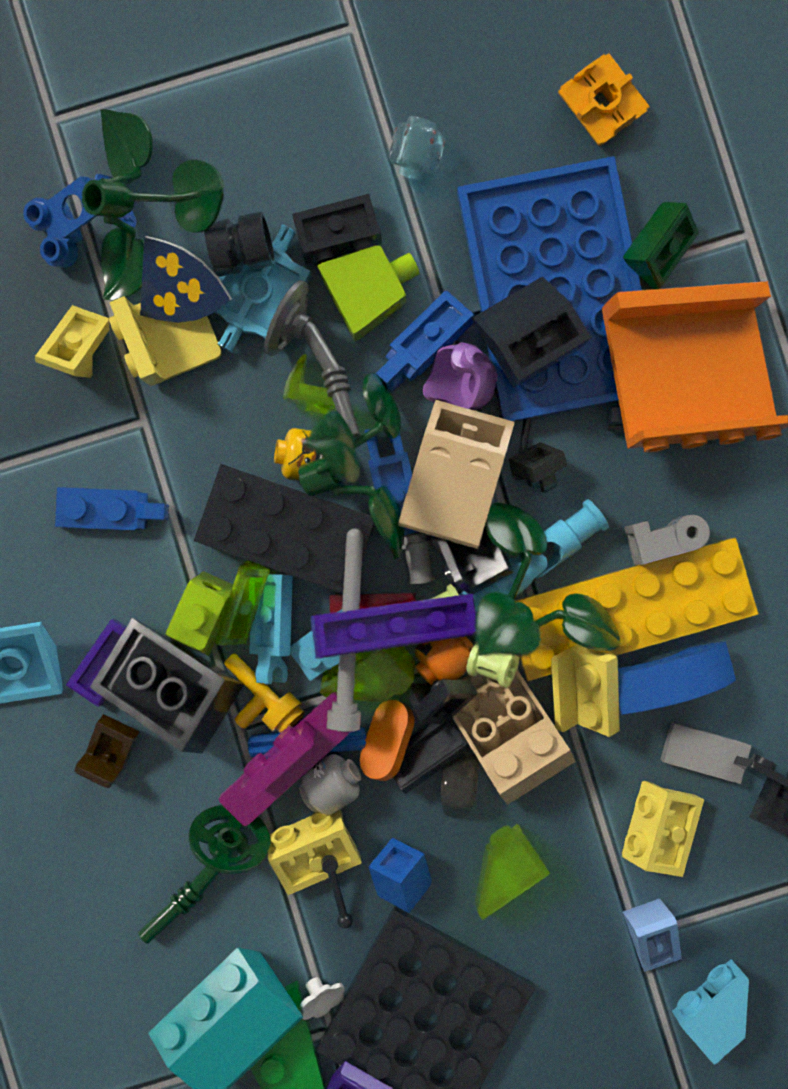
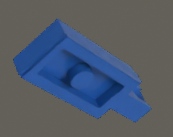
M444 291L390 344L391 350L385 356L388 362L376 375L391 392L402 384L406 378L410 381L414 380L434 362L435 355L439 349L452 345L474 323L472 318L475 315L448 291Z
M57 487L55 527L138 531L139 529H146L147 520L169 519V505L165 503H148V493H140V491Z

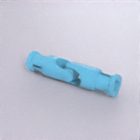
M587 499L582 503L583 508L567 520L563 521L560 519L544 531L547 543L552 542L554 554L548 563L544 555L531 554V562L516 597L532 583L533 579L544 576L582 548L581 543L597 531H605L609 528L606 518L592 501ZM521 555L509 559L514 573L473 594L476 612L479 602L486 594L491 592L509 594L522 563ZM463 591L459 595H465L469 593Z

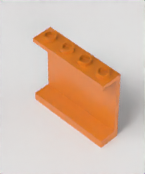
M768 281L617 292L602 307L628 449L643 447L645 453H653L668 449L669 444L681 443L683 449H690L706 445L708 443L707 440L719 439L720 445L741 442L745 440V436L756 435L757 441L770 440L782 436L781 430L788 427V415L776 416L755 308L771 297Z

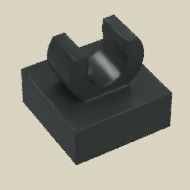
M542 442L508 458L511 472L525 478L530 487L540 484L542 493L557 487V478L554 473L567 466L564 451Z

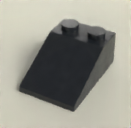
M132 618L90 688L181 752L202 754L244 684L213 663L137 619Z

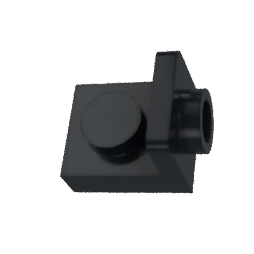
M442 679L432 685L410 684L405 689L420 722H448L478 694L471 680Z

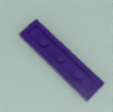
M473 593L310 616L316 659L476 635V610Z

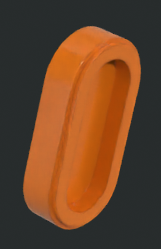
M387 700L376 709L365 739L366 745L360 754V767L367 777L378 781H387L398 773L415 721L413 711L408 705L397 700Z

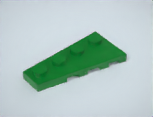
M296 980L284 988L298 1010L301 1011L302 993L299 982ZM301 1019L250 1068L261 1089H326L321 1074L318 1053L315 1051L310 1032L309 1019Z

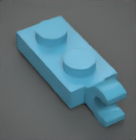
M252 574L249 654H258V665L255 673L257 683L272 684V682L285 683L287 681L288 669L281 656H290L292 575Z

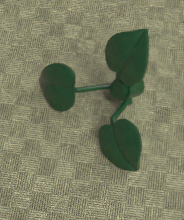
M102 109L101 121L104 146L109 169L114 178L89 180L82 190V204L90 215L104 216L105 224H113L118 227L106 234L101 250V265L104 277L103 299L116 300L124 296L126 298L130 297L142 288L144 240L135 239V229L119 219L132 211L134 201L176 202L175 216L180 226L188 232L201 233L211 228L218 218L224 200V182L220 172L213 165L201 160H188L181 163L174 170L172 182L175 194L132 193L124 184H129L134 179L140 178L142 175L140 168L149 163L153 150L151 130L147 122L136 114Z
M371 372L364 378L363 395L368 410L376 420L374 427L354 440L348 423L338 411H331L323 415L315 424L305 443L306 446L317 452L322 458L301 465L299 468V479L304 491L311 497L333 490L335 496L344 493L368 495L370 497L368 503L372 519L392 551L394 559H397L402 551L405 527L398 526L402 511L394 495L385 486L378 487L377 490L373 486H344V482L351 484L356 482L359 477L360 467L355 451L357 447L379 434L382 430H384L389 439L396 438L400 433L401 418L396 401L376 373Z
M491 503L485 522L489 538L494 545L507 554L521 555L522 563L508 595L501 592H491L486 594L479 602L475 620L479 656L496 654L511 656L529 655L540 645L539 627L555 619L563 620L562 629L565 635L582 647L599 651H610L618 648L621 645L620 636L612 618L598 601L587 595L575 593L566 596L562 602L563 610H555L536 621L533 619V613L527 605L521 602H514L531 562V554L542 555L547 549V539L541 525L524 510L510 504Z

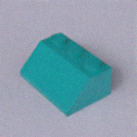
M237 947L148 1034L167 1068L192 1089H230L304 1017L262 953Z

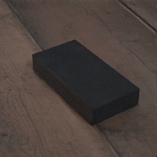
M452 719L448 722H433L409 739L401 767L393 778L401 791L406 794L471 747Z

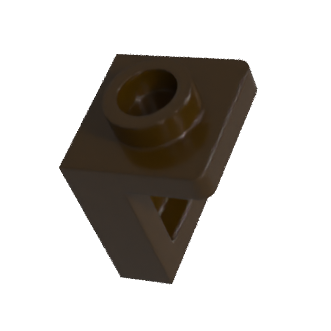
M103 714L97 721L87 750L77 762L74 772L91 782L105 788H111L126 767L140 731Z

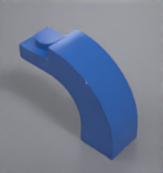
M726 641L688 647L677 654L663 659L618 668L619 711H621V714L647 711L689 701L718 691L736 681Z

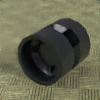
M262 211L239 216L236 224H233L228 219L216 221L211 228L204 231L210 262L218 277L241 273L244 265H247L252 270L275 265L271 235Z

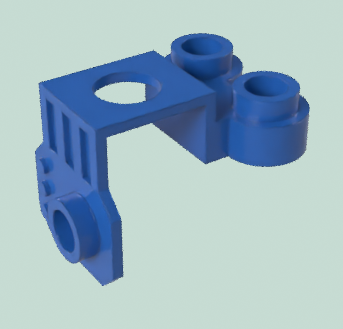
M96 174L94 179L80 176L50 199L34 198L25 205L23 211L25 221L32 229L47 232L48 234L41 242L40 253L49 265L62 268L71 267L78 257L77 243L83 240L79 229L97 217V215L87 213L82 204L80 216L74 219L68 204L65 203L68 197L76 195L82 202V190L89 180L111 179L113 177ZM132 211L119 218L131 227H136L137 220Z

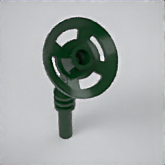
M223 805L210 807L195 817L190 826L188 841L192 853L205 867L192 882L186 881L184 888L180 887L177 893H173L170 896L171 902L138 931V935L143 942L149 944L181 913L186 915L190 911L189 908H194L196 902H200L203 899L202 894L220 873L239 874L248 872L264 861L270 847V834L266 825L259 817L247 826L253 831L258 841V844L250 845L245 834L240 831L243 825ZM223 819L229 820V823L216 824L212 826L209 830L205 828L207 824L213 821ZM199 841L207 844L208 850L213 856L212 859L204 854L200 848ZM248 857L252 858L250 861L244 864L237 865L244 862Z

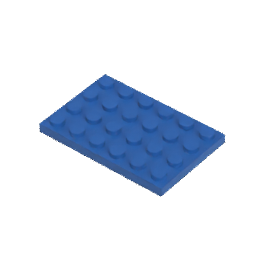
M615 156L457 187L458 202L480 312L485 311L543 276L570 301L591 336V339L583 348L514 389L487 345L489 358L497 370L495 388L501 418L516 422L618 402L602 307L617 292L641 291L639 275L623 259L624 254L632 244Z

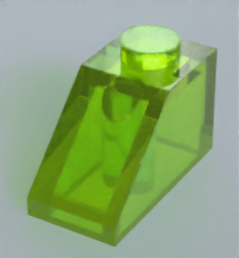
M403 646L356 653L353 700L383 703L393 695L403 694L414 682L415 659ZM339 663L323 672L320 693L325 698L332 692L337 693Z
M519 824L512 828L509 825L500 828L490 836L489 840L491 842L485 846L475 898L477 912L482 920L550 874L545 862Z

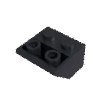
M543 276L472 318L513 389L580 350L591 339L590 334L570 301Z

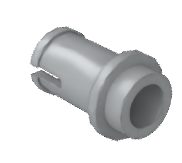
M425 533L404 536L402 549H405L410 584H420L435 580L428 545L432 543L431 540H427Z

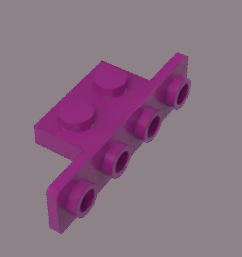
M332 692L294 728L288 726L274 740V746L264 755L262 753L257 754L244 768V774L220 795L219 802L243 826H248L352 732L336 731L327 728L328 710L332 709V702L337 701L336 692Z

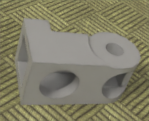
M697 515L677 517L668 526L655 530H650L648 521L624 527L634 565H643L697 550L707 543L710 536L707 522Z

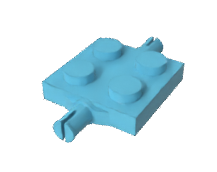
M281 225L272 243L275 265L255 270L244 265L241 273L219 277L232 299L215 312L222 316L229 324L217 345L231 353L242 332L255 334L265 339L270 322L285 294L297 281L303 280L308 283L311 277L310 270L296 264L286 254L291 241L296 235V232L291 228L288 229L286 225Z

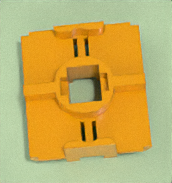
M609 53L607 55L603 54L577 73L573 79L571 78L563 84L558 91V94L598 146L612 139L619 131L628 127L634 120L647 112V109L650 107L631 83L632 75L630 73L625 75ZM602 92L610 102L608 106L599 105L595 99L598 93Z

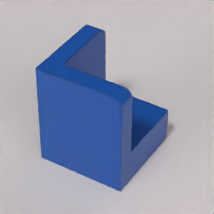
M391 838L368 867L377 895L408 913L411 912L432 883L425 854L394 838Z

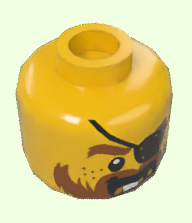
M292 428L286 434L285 440H277L274 463L281 464V472L286 479L300 481V466L322 458L317 452L305 445L311 430Z

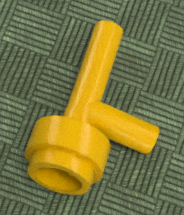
M236 653L232 654L224 662V665L254 695L234 718L238 726L246 729L265 707L268 711L262 718V721L272 732L278 731L281 733L288 726L293 727L305 713L300 708L302 703L291 692L279 698L266 684L257 683L255 672Z

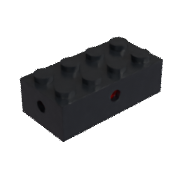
M220 464L194 542L343 593L347 533L354 528L359 529L363 533V560L375 523L370 515L315 496L311 497L307 493Z

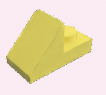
M72 305L35 355V362L73 376L91 378L93 375L92 355L110 330L109 318Z

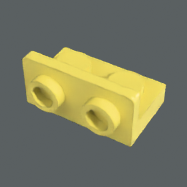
M578 644L553 656L551 663L555 728L565 732L578 724L608 737L619 732L617 656L599 650L588 649Z
M643 781L625 838L622 857L645 871L683 877L704 799L694 794L665 789L652 782Z
M341 809L332 815L321 814L317 811L305 819L289 826H282L275 832L270 833L268 861L288 895L329 878L328 873L323 871L321 865L323 857L327 855H333L337 859L338 868L336 874L362 863L360 853L344 824Z

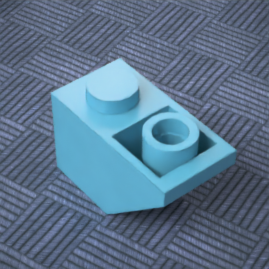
M732 959L726 964L716 966L709 973L707 981L695 991H689L684 994L678 1001L677 1007L672 1011L683 1030L714 1065L745 1039L749 979Z

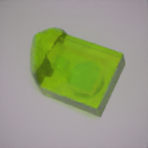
M303 354L287 378L283 400L305 406V412L323 416L329 410L336 411L333 398L327 396L326 391L328 389L304 384L307 355Z

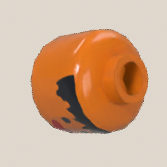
M466 636L420 643L415 648V656L420 662L415 666V669L430 685L436 680H458L467 671V661L473 644Z

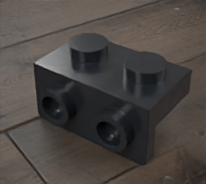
M370 194L292 214L305 264L313 263L314 266H318L321 263L336 259V256L351 252L355 253L382 244L381 231L377 224Z
M485 526L478 549L429 535L435 548L444 555L447 564L443 566V570L453 587L458 586L469 594H475L514 573L506 553L494 545L487 534Z

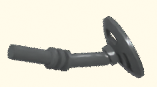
M299 280L288 290L274 313L265 337L264 352L269 356H275L294 337L300 340L304 337L324 370L321 376L325 381V388L328 389L326 391L327 396L333 398L336 411L344 417L352 431L353 439H356L361 434L348 394L351 391V387L347 384L349 380L345 375V368L339 366L318 328L311 322L312 318L306 315L309 286L305 281ZM282 337L283 340L278 346L279 338Z

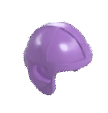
M459 343L443 347L435 355L431 374L423 385V395L433 403H435V400H439L470 410H479L493 397L497 382V370L488 356L475 345Z

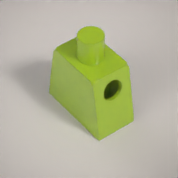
M373 246L318 265L320 277L354 341L361 339L403 307L406 303V293L401 284L420 275L418 266L410 253L389 263L381 246Z
M201 572L187 584L165 635L182 645L209 656L240 587L208 572Z

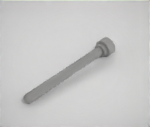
M356 528L351 529L347 533L342 612L359 609L363 533ZM356 653L339 655L337 701L332 702V709L328 710V729L336 731L360 730L361 712L357 711V703L353 702Z

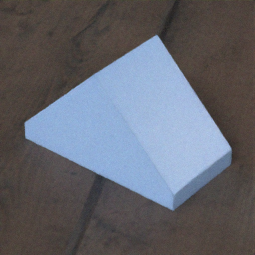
M661 899L623 911L644 972L682 959L677 922Z

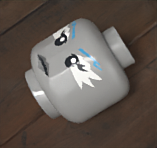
M330 754L318 761L302 776V784L299 787L301 797L307 807L313 812L319 811L321 814L332 815L358 798L360 791L358 782L361 780V773L352 760L348 759L345 761L339 755Z

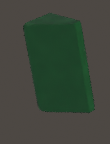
M661 203L623 256L627 265L654 290L660 289L699 234L687 203Z

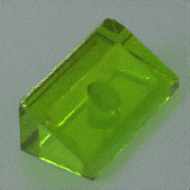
M246 560L239 566L215 640L217 645L247 643L270 569Z

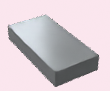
M671 722L660 760L664 763L741 784L745 770L733 763L736 756L748 758L751 745Z

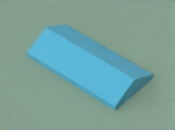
M42 622L0 628V704L62 694L63 687L57 647Z

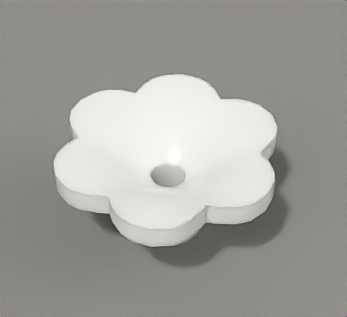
M318 977L308 981L306 989L310 996L301 1002L300 1006L302 1009L300 1013L304 1017L303 1020L310 1019L311 1017L319 1018L327 1014L332 1007L337 1006L343 1001V993L345 991L343 984L323 985Z

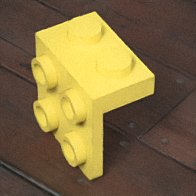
M125 296L109 302L114 316L109 317L111 327L118 340H125L130 352L124 355L126 364L134 378L139 376L141 380L150 386L221 357L222 350L217 345L218 340L208 316L195 321L175 323L141 316V303L133 305Z

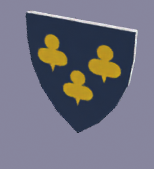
M149 236L144 237L141 316L175 323L195 321L215 313L232 299L219 277L194 254L170 242Z

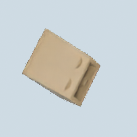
M435 400L398 526L478 549L515 422Z
M518 670L512 683L507 688L500 686L497 680L480 674L476 677L467 675L461 679L471 680L478 694L453 719L507 805L575 763L571 750Z

